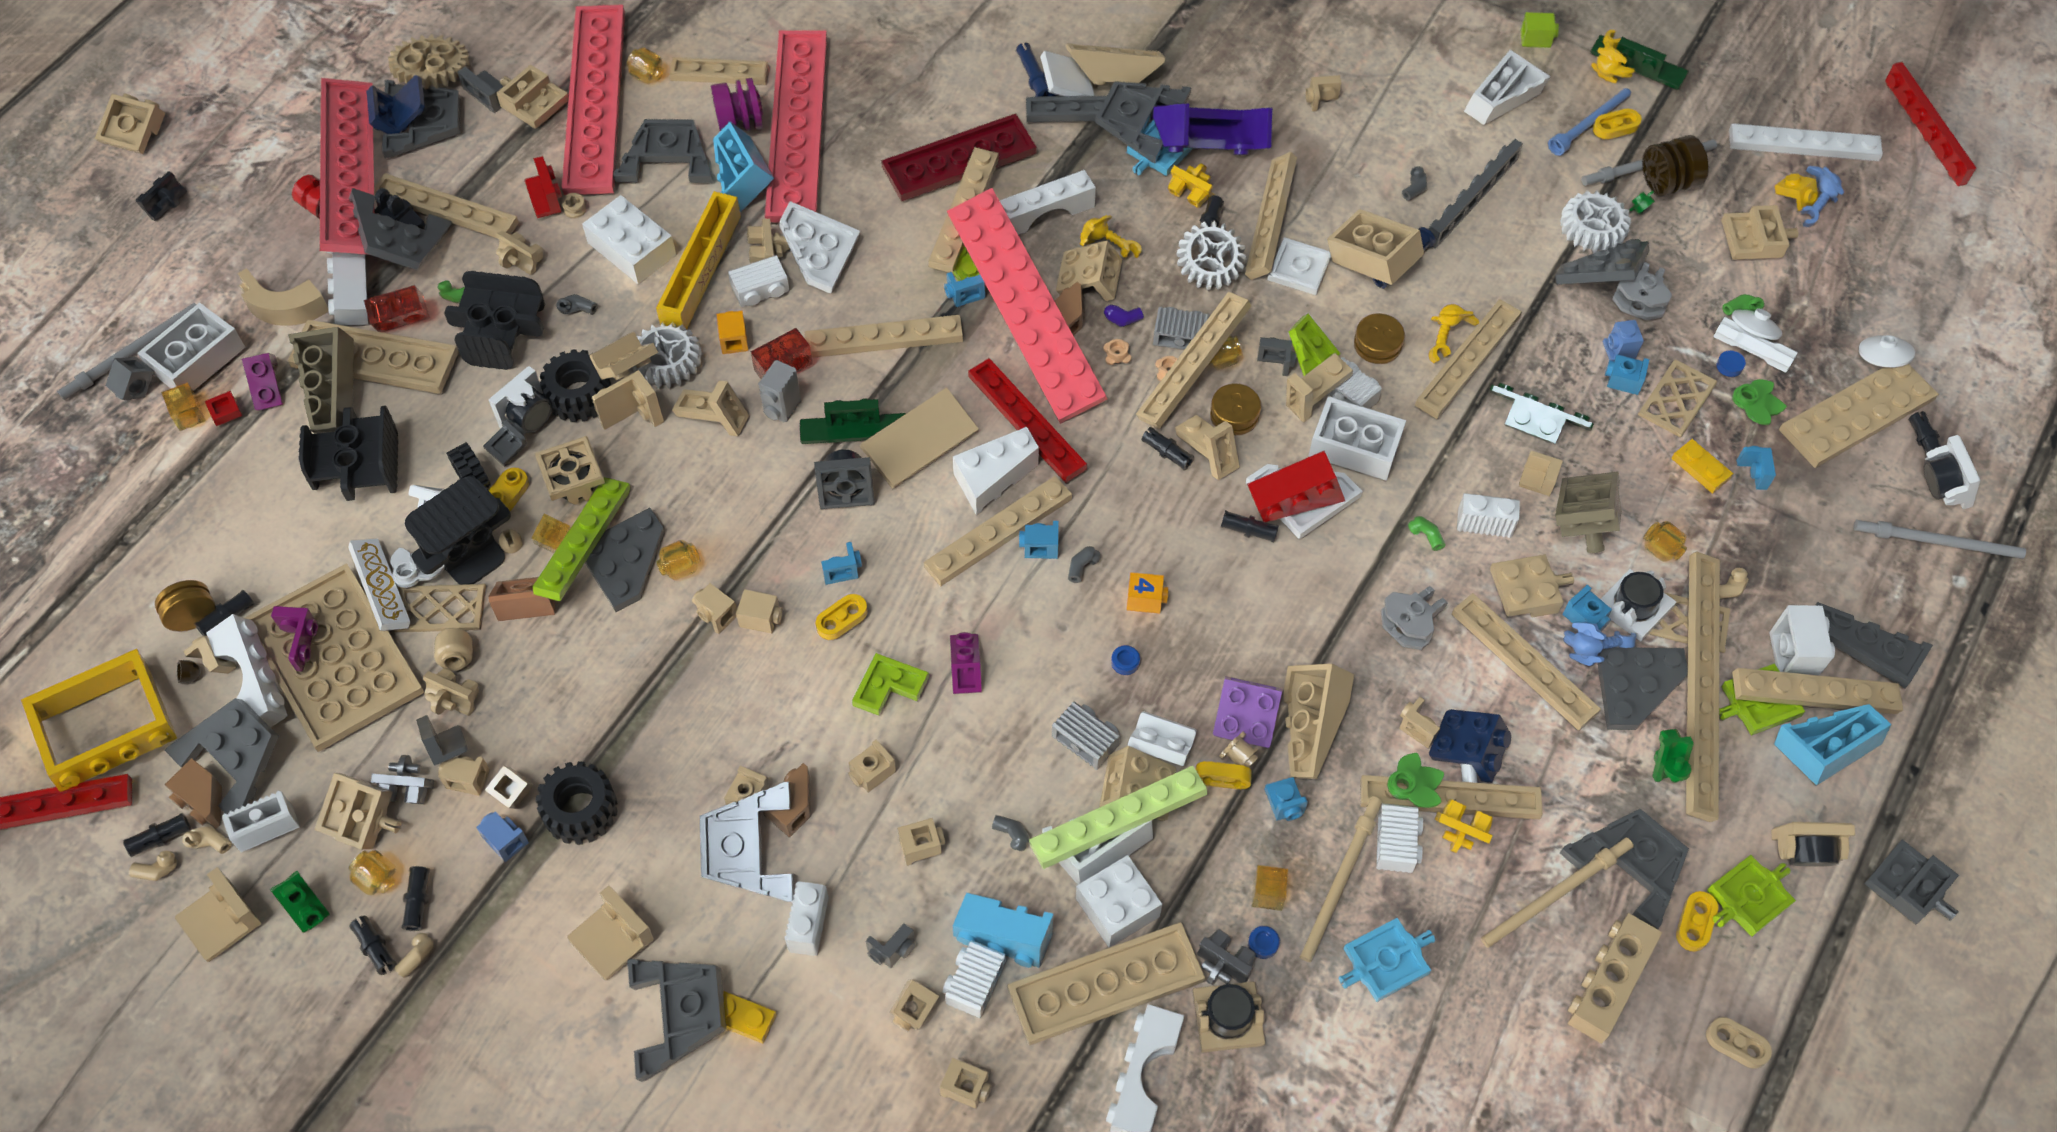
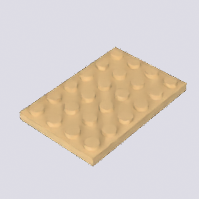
M347 563L244 617L256 624L258 628L257 634L261 645L266 650V658L270 669L275 674L279 686L317 752L424 693L387 630L380 631L369 600ZM274 606L308 608L318 622L317 634L312 637L310 644L311 656L309 661L305 662L303 672L296 671L288 660L295 633H288L279 629L271 617Z

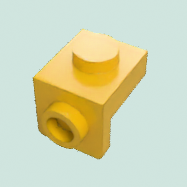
M1796 173L1789 174L1775 185L1776 194L1796 199L1798 211H1801L1806 206H1812L1818 199L1817 183L1814 178L1800 176V174Z

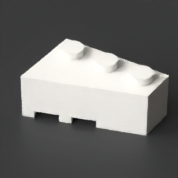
M1509 50L1474 92L1464 112L1485 125L1540 95L1550 76L1512 50Z
M1027 427L953 456L954 476L976 516L983 511V507L990 501L998 499L1001 496V492L1011 484L1015 485L1038 466L1039 447Z
M1152 820L1059 862V864L1078 885L1153 839ZM1052 826L1043 828V833L1051 830Z

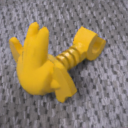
M1608 30L1603 39L1605 47L1598 49V53L1601 55L1597 57V64L1592 62L1591 67L1597 72L1599 77L1612 83H1617L1618 80L1614 76L1630 78L1633 76L1635 69L1621 65V62H1627V59L1616 50L1621 38L1613 39L1616 31Z
M1111 215L1092 218L1084 224L1080 236L1081 246L1094 243L1095 240L1105 237L1121 248L1120 253L1123 258H1126L1130 251L1133 252L1135 258H1138L1142 252L1139 243L1133 240H1125L1120 235H1117V233L1109 230L1107 222L1112 218Z
M1449 304L1442 308L1439 316L1431 317L1432 321L1442 325L1439 328L1435 346L1429 350L1430 361L1436 363L1440 360L1437 350L1441 351L1444 357L1451 354L1450 348L1446 345L1450 327L1458 325L1462 320L1474 326L1479 324V319L1475 317L1473 311H1467L1456 304Z

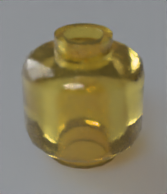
M645 47L638 50L634 49L626 63L629 67V74L646 84H650L654 79L660 80L665 70L662 67V57Z
M1230 334L1209 362V364H1213L1215 369H1224L1239 362V356L1243 354L1237 336L1233 337Z
M1669 521L1655 522L1643 536V539L1646 540L1645 549L1662 562H1667L1672 558L1678 560L1687 550V547L1684 545L1687 538L1686 534Z
M678 540L661 548L659 551L660 559L656 561L660 573L663 576L668 575L674 581L695 573L698 569V563L701 562L695 545L692 542L688 544L685 540Z
M377 850L370 852L362 851L348 867L351 871L349 880L368 896H373L379 891L385 894L396 882L393 878L396 871L395 864Z

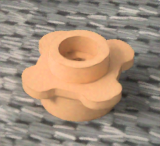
M1114 339L1106 343L1103 347V350L1107 353L1106 363L1109 365L1121 362L1129 363L1131 361V355L1128 354L1129 344L1121 339Z
M1165 356L1156 361L1155 366L1158 368L1157 379L1159 381L1167 374V369H1170L1176 362V357Z

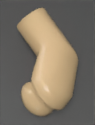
M1735 568L1732 570V576H1730L1727 584L1720 585V599L1738 597L1743 593L1749 580L1745 569Z
M210 826L188 831L182 838L184 846L188 848L198 849L211 846L220 854L227 852L232 845L231 841Z
M162 851L157 856V861L152 865L132 863L129 875L133 878L158 881L175 869L177 859H175L173 852Z
M419 933L412 939L414 948L395 966V970L400 976L406 978L432 951L434 946L433 939L428 938L426 933Z

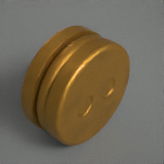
M1382 313L1370 314L1364 317L1357 326L1354 348L1361 358L1370 363H1389L1395 360L1401 352L1405 338L1404 328L1397 319L1390 315Z
M1233 383L1220 387L1214 393L1211 402L1210 418L1213 425L1216 427L1226 421L1232 425L1234 435H1243L1255 428L1259 420L1261 410L1260 398L1252 388L1243 384Z
M184 580L171 584L163 589L155 599V609L161 623L165 628L177 632L195 629V622H198L216 609L208 587L197 580Z

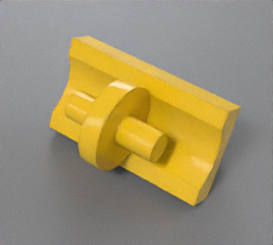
M1202 163L1196 168L1189 165L1187 170L1184 171L1174 165L1170 171L1172 179L1168 185L1169 193L1180 197L1186 188L1191 191L1187 198L1188 202L1200 208L1206 199L1208 200L1210 196L1215 195L1212 193L1213 186L1208 183L1211 176L1205 174L1207 166Z
M1450 799L1442 813L1437 811L1434 820L1457 830L1455 833L1445 830L1442 838L1451 842L1450 851L1457 853L1461 846L1471 850L1474 842L1466 839L1465 834L1490 843L1493 835L1489 834L1493 817L1476 810L1470 825L1460 821L1466 805Z

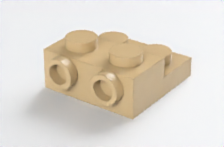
M123 93V96L111 94L95 139L100 143L144 154L150 135L158 134L165 112L159 109L160 105L154 101L145 99L144 102L138 101V98Z

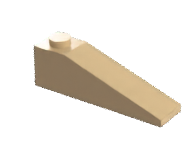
M1334 664L1288 666L1283 698L1284 703L1288 704L1289 714L1285 721L1286 727L1290 728L1291 741L1288 744L1290 777L1294 779H1317L1350 703L1354 679L1353 673Z

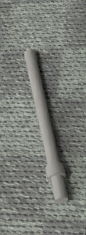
M1714 139L1702 142L1706 152L1717 148V143ZM1642 160L1614 168L1610 166L1601 168L1596 173L1582 176V184L1586 186L1597 182L1606 183L1613 181L1615 177L1643 170Z
M196 304L189 305L86 373L82 371L74 377L75 380L58 390L57 393L65 400L80 389H87L94 384L92 381L111 370L114 358H127L136 354L190 311Z
M1855 520L1854 522L1855 531L1873 533L1876 537L1880 538L1896 537L2024 559L2026 555V548L1897 527L1885 521L1874 523Z

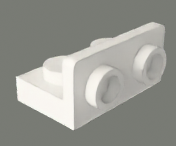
M1142 711L1136 729L1130 736L1128 746L1184 766L1190 755L1197 730Z

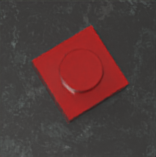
M231 391L205 401L216 426L242 416Z

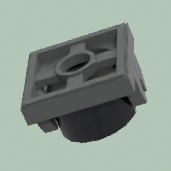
M841 449L830 453L824 461L814 462L820 509L875 505L870 457L862 458L857 452ZM861 488H863V489H862L860 492H858L857 494L851 495V494H854V493H856L857 491H859Z

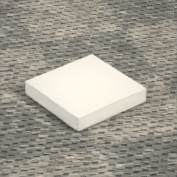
M1048 51L1043 52L1040 57L1049 92L1062 96H1094L1090 79L1074 58Z
M1284 237L1267 280L1316 295L1331 260L1330 251Z

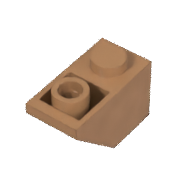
M1079 282L1074 283L1070 288H1065L1060 296L1054 300L1073 336L1082 329L1081 284Z
M191 758L164 784L172 793L168 798L181 809L185 806L189 807L192 810L189 815L200 825L203 826L207 822L217 829L221 822V809L218 805L222 801V786L210 772Z
M804 763L797 769L794 768L789 771L784 778V782H791L792 810L763 811L764 816L789 838L810 818V775L808 766Z

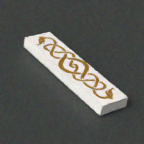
M351 540L348 548L380 631L409 628L410 619L392 578V573L379 540Z

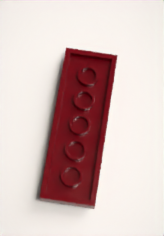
M1015 113L881 160V165L902 202L961 181L974 148L998 153V162L995 167L998 168L1037 154V146Z

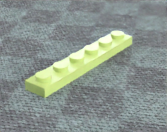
M1190 766L1029 839L1030 846L1041 867L1045 869L1207 795V788L1195 768Z

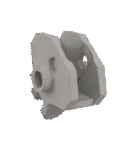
M1644 262L1635 280L1619 282L1612 300L1622 312L1644 320L1662 318L1672 293L1663 283L1664 278L1662 277L1665 269L1660 267L1655 275L1648 273L1650 263Z
M1431 586L1419 594L1416 592L1412 595L1392 592L1384 600L1385 607L1381 609L1382 626L1402 647L1422 650L1430 643L1434 632L1433 618L1448 604L1444 598L1436 601L1432 606L1426 602L1435 592ZM1399 627L1403 633H1399L1396 628Z

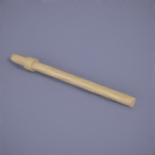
M1371 797L1364 815L1358 818L1355 825L1356 833L1300 955V958L1306 962L1311 963L1368 835L1372 834L1376 822L1374 820L1383 802L1377 797Z
M1626 837L1610 849L1604 848L1590 863L1481 937L1482 943L1487 948L1491 947L1600 870H1607L1617 863L1616 859L1634 847L1632 841Z

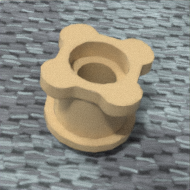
M1243 731L1229 743L1219 757L1223 759L1227 755L1235 764L1250 768L1258 760V757L1255 755L1258 749H1253L1243 740L1246 736V733Z

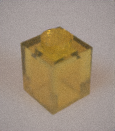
M188 382L161 392L170 417L179 431L206 421L198 398Z
M543 514L531 539L535 545L555 553L571 527L549 515Z
M1257 865L1253 882L1251 907L1282 911L1286 899L1288 869Z

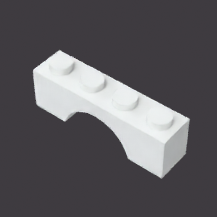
M1083 170L999 201L1017 234L1020 235L1028 231L1035 219L1050 210L1066 209L1072 215L1094 208L1096 187L1086 171Z
M232 614L207 632L210 645L215 657L240 664L243 683L237 699L244 700L271 728L288 716L284 707V699L278 691L275 674L268 664L267 653L261 645L256 624L250 619Z
M1147 1004L1145 1014L1138 1013L1134 1031L1139 1033L1136 1044L1129 1043L1125 1056V1061L1130 1062L1127 1074L1120 1073L1115 1090L1121 1093L1118 1104L1111 1103L1106 1122L1112 1123L1110 1132H1151L1158 1106L1145 1094L1141 1084V1073L1146 1065L1155 1058L1174 1054L1184 1015Z

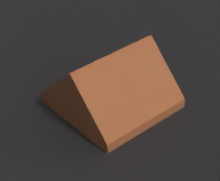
M538 577L498 581L488 596L489 603L498 621L555 615V600L534 595L533 585Z

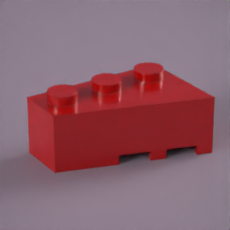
M1325 451L1247 484L1263 522L1274 521L1345 502L1337 477Z

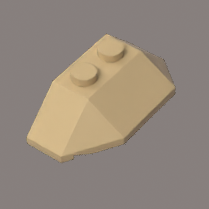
M1066 43V49L1087 77L1092 80V83L1098 85H1105L1106 82L1115 81L1140 83L1165 62V57L1160 51Z

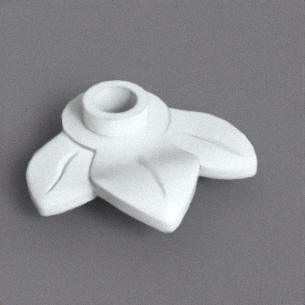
M401 547L394 552L390 560L394 568L392 578L397 586L404 588L414 586L419 581L434 579L445 569L443 565L432 574H424L412 560L413 553L410 554V552Z

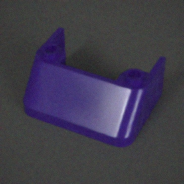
M1189 104L1153 107V119L1164 147H1169V152H1184V148L1234 150L1236 155H1248L1249 150L1271 149L1273 108L1247 110L1191 108Z

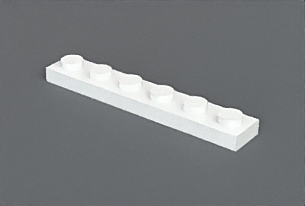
M1731 124L1729 129L1730 149L1880 161L1883 155L1881 137L1875 135Z

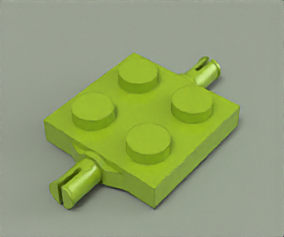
M1775 663L1758 669L1780 672ZM1733 679L1725 681L1721 686L1731 705L1719 708L1720 719L1725 720L1737 715L1743 721L1751 736L1800 718L1805 713L1802 705L1736 699Z
M1749 855L1708 888L1707 891L1723 907L1722 911L1713 916L1714 923L1724 917L1717 924V926L1723 927L1731 919H1734L1753 937L1796 901L1785 890L1780 881L1790 874V868L1787 867L1783 870L1786 864L1780 863L1779 866L1770 871L1763 867L1752 855Z

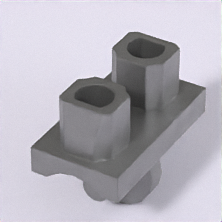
M401 755L398 763H389V771L397 772V776L372 774L371 783H376L378 787L392 791L389 802H396L398 786H405L404 802L423 804L427 788L433 789L434 780L410 777L411 773H420L421 769L419 764H412L410 755Z
M1217 929L1209 939L1204 937L1199 944L1200 949L1197 952V955L1205 960L1201 968L1210 973L1207 982L1213 985L1219 979L1225 984H1229L1233 978L1239 983H1246L1252 970L1251 966L1256 954L1244 946H1241L1235 956L1227 952L1225 949L1230 944L1231 938L1220 929Z

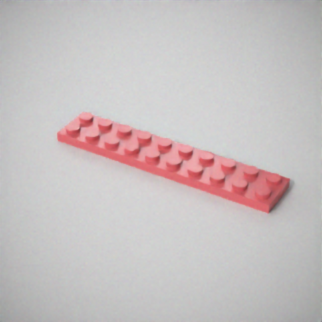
M624 5L576 6L562 178L563 195L570 193H614L615 180L613 175L616 165L625 19Z
M779 30L769 154V170L774 179L767 186L765 219H770V222H780L790 201L817 212L827 49L826 30Z
M321 78L320 251L366 254L358 231L359 222L354 217L353 202H350L349 195L352 188L374 195L373 127L369 124L366 91L372 86V83Z
M993 188L947 210L951 222L1059 423L1061 424L1106 401V394Z

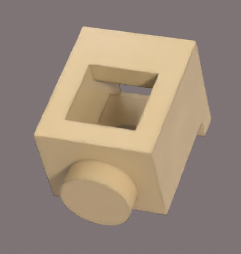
M711 583L704 589L698 590L692 598V603L697 606L696 612L698 616L706 623L711 621L714 631L718 634L737 617L735 601Z
M877 739L872 742L870 747L848 762L850 768L848 775L857 787L862 785L868 793L896 772L895 760ZM873 762V766L867 767L869 764Z
M459 755L458 758L453 757L440 763L438 776L446 789L480 796L490 769L483 757L477 756L475 761L468 756Z
M740 766L737 770L738 774L726 793L724 800L726 805L760 791L770 789L767 777ZM743 790L748 792L746 794H741Z
M933 818L897 828L907 866L912 865V862L941 854V845L945 844V839L941 827L935 828ZM921 841L927 842V843L918 845V843L921 842Z
M913 979L908 980L889 1012L895 1016L892 1022L906 1031H909L911 1027L920 1029L939 996ZM909 1001L914 1002L916 1005L915 1011L911 1014L905 1009V1005Z
M952 1058L940 1085V1094L942 1097H949L976 1109L979 1101L986 1102L992 1085L987 1083L988 1072ZM969 1083L974 1088L971 1092H967L961 1089L962 1086Z

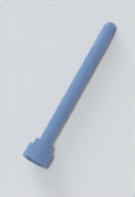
M1624 88L1567 133H1558L1548 141L1550 151L1557 156L1564 154L1569 150L1571 141L1591 127L1598 116L1609 113L1631 95L1630 89Z

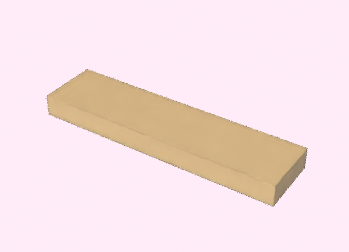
M673 57L669 76L671 81L727 82L729 84H735L736 80H740L741 84H746L745 78L752 77L754 85H766L769 65L768 61Z

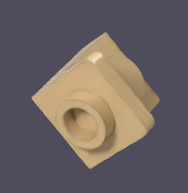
M1340 75L1311 77L1310 87L1306 88L1305 96L1306 102H1310L1312 111H1317L1319 100L1339 98L1342 83Z
M201 636L195 639L192 645L183 651L186 657L202 658V662L209 672L228 674L237 668L234 662L214 656L208 636Z
M1419 697L1414 704L1409 702L1401 712L1400 716L1403 718L1399 729L1429 749L1436 739L1440 727L1428 716L1420 714L1425 699Z

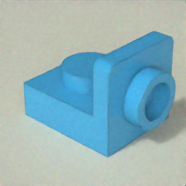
M952 272L946 273L947 283L944 284V290L948 299H953L956 307L985 298V283L981 275L968 277L956 282Z
M1759 446L1744 447L1736 460L1737 466L1751 467L1750 474L1751 478L1755 479L1756 490H1767L1776 476L1772 449Z
M852 542L846 543L848 556H835L821 561L825 585L858 579L857 568L862 567L859 550L853 551Z
M1293 777L1265 785L1264 790L1276 821L1285 818L1287 821L1295 820L1305 813L1308 801L1305 796L1301 797Z

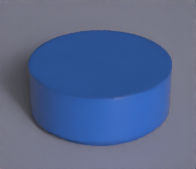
M1732 350L1724 351L1716 363L1718 371L1727 377L1740 375L1746 365L1745 358L1740 353Z
M1128 645L1117 647L1111 657V665L1114 671L1121 675L1135 673L1140 665L1139 652L1134 647Z
M1268 926L1255 928L1248 939V948L1256 954L1255 957L1260 959L1273 957L1280 945L1279 935Z

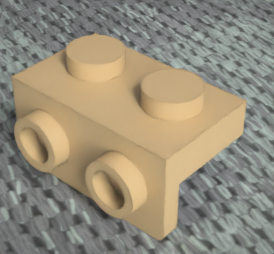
M631 332L592 353L590 359L601 380L611 377L619 380L630 374L628 369L636 365L637 368H640L650 363V357L658 353L654 343L641 345L636 334Z

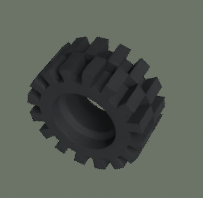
M467 442L446 452L452 467L460 479L471 476L477 478L485 488L491 486L488 476L484 472L485 470Z

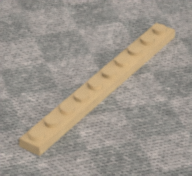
M1696 551L1689 555L1687 737L1691 736L1694 744L1688 762L1692 770L1690 777L1686 780V814L1713 822L1719 819L1720 560Z

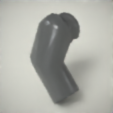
M1416 166L1411 169V185L1402 190L1405 200L1409 201L1426 190L1427 176L1424 173L1423 167Z
M576 294L561 298L556 304L557 309L562 314H571L582 310L593 315L598 307L596 302Z
M1087 546L1073 556L1070 563L1068 580L1073 583L1081 582L1084 566L1088 562L1092 565L1098 563L1101 557L1100 552L1092 546Z
M995 815L992 829L1008 833L1012 838L1011 848L1017 851H1024L1026 843L1029 842V834L1022 823Z

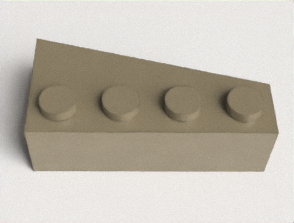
M339 327L288 334L295 352L293 354L294 362L298 365L300 373L298 378L299 384L305 395L304 405L310 431L315 434L335 432L338 427L343 425L344 407L353 408L354 338Z

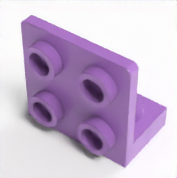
M1225 676L1213 735L1233 740L1244 731L1246 736L1243 740L1248 744L1269 748L1282 688Z

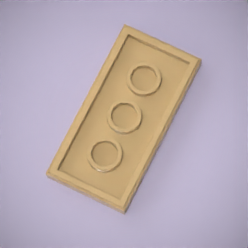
M946 387L861 443L860 448L867 457H870L873 465L893 489L977 433L979 428Z

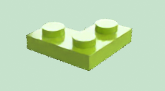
M875 653L852 699V705L879 716L890 692L918 701L929 678V673Z

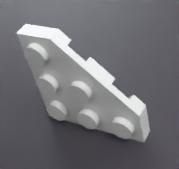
M790 201L780 219L779 226L806 283L831 294L859 238L860 231Z
M1267 464L1247 477L1246 485L1281 468H1278V465ZM1334 472L1345 502L1280 518L1298 539H1301L1361 497L1363 491L1345 473Z

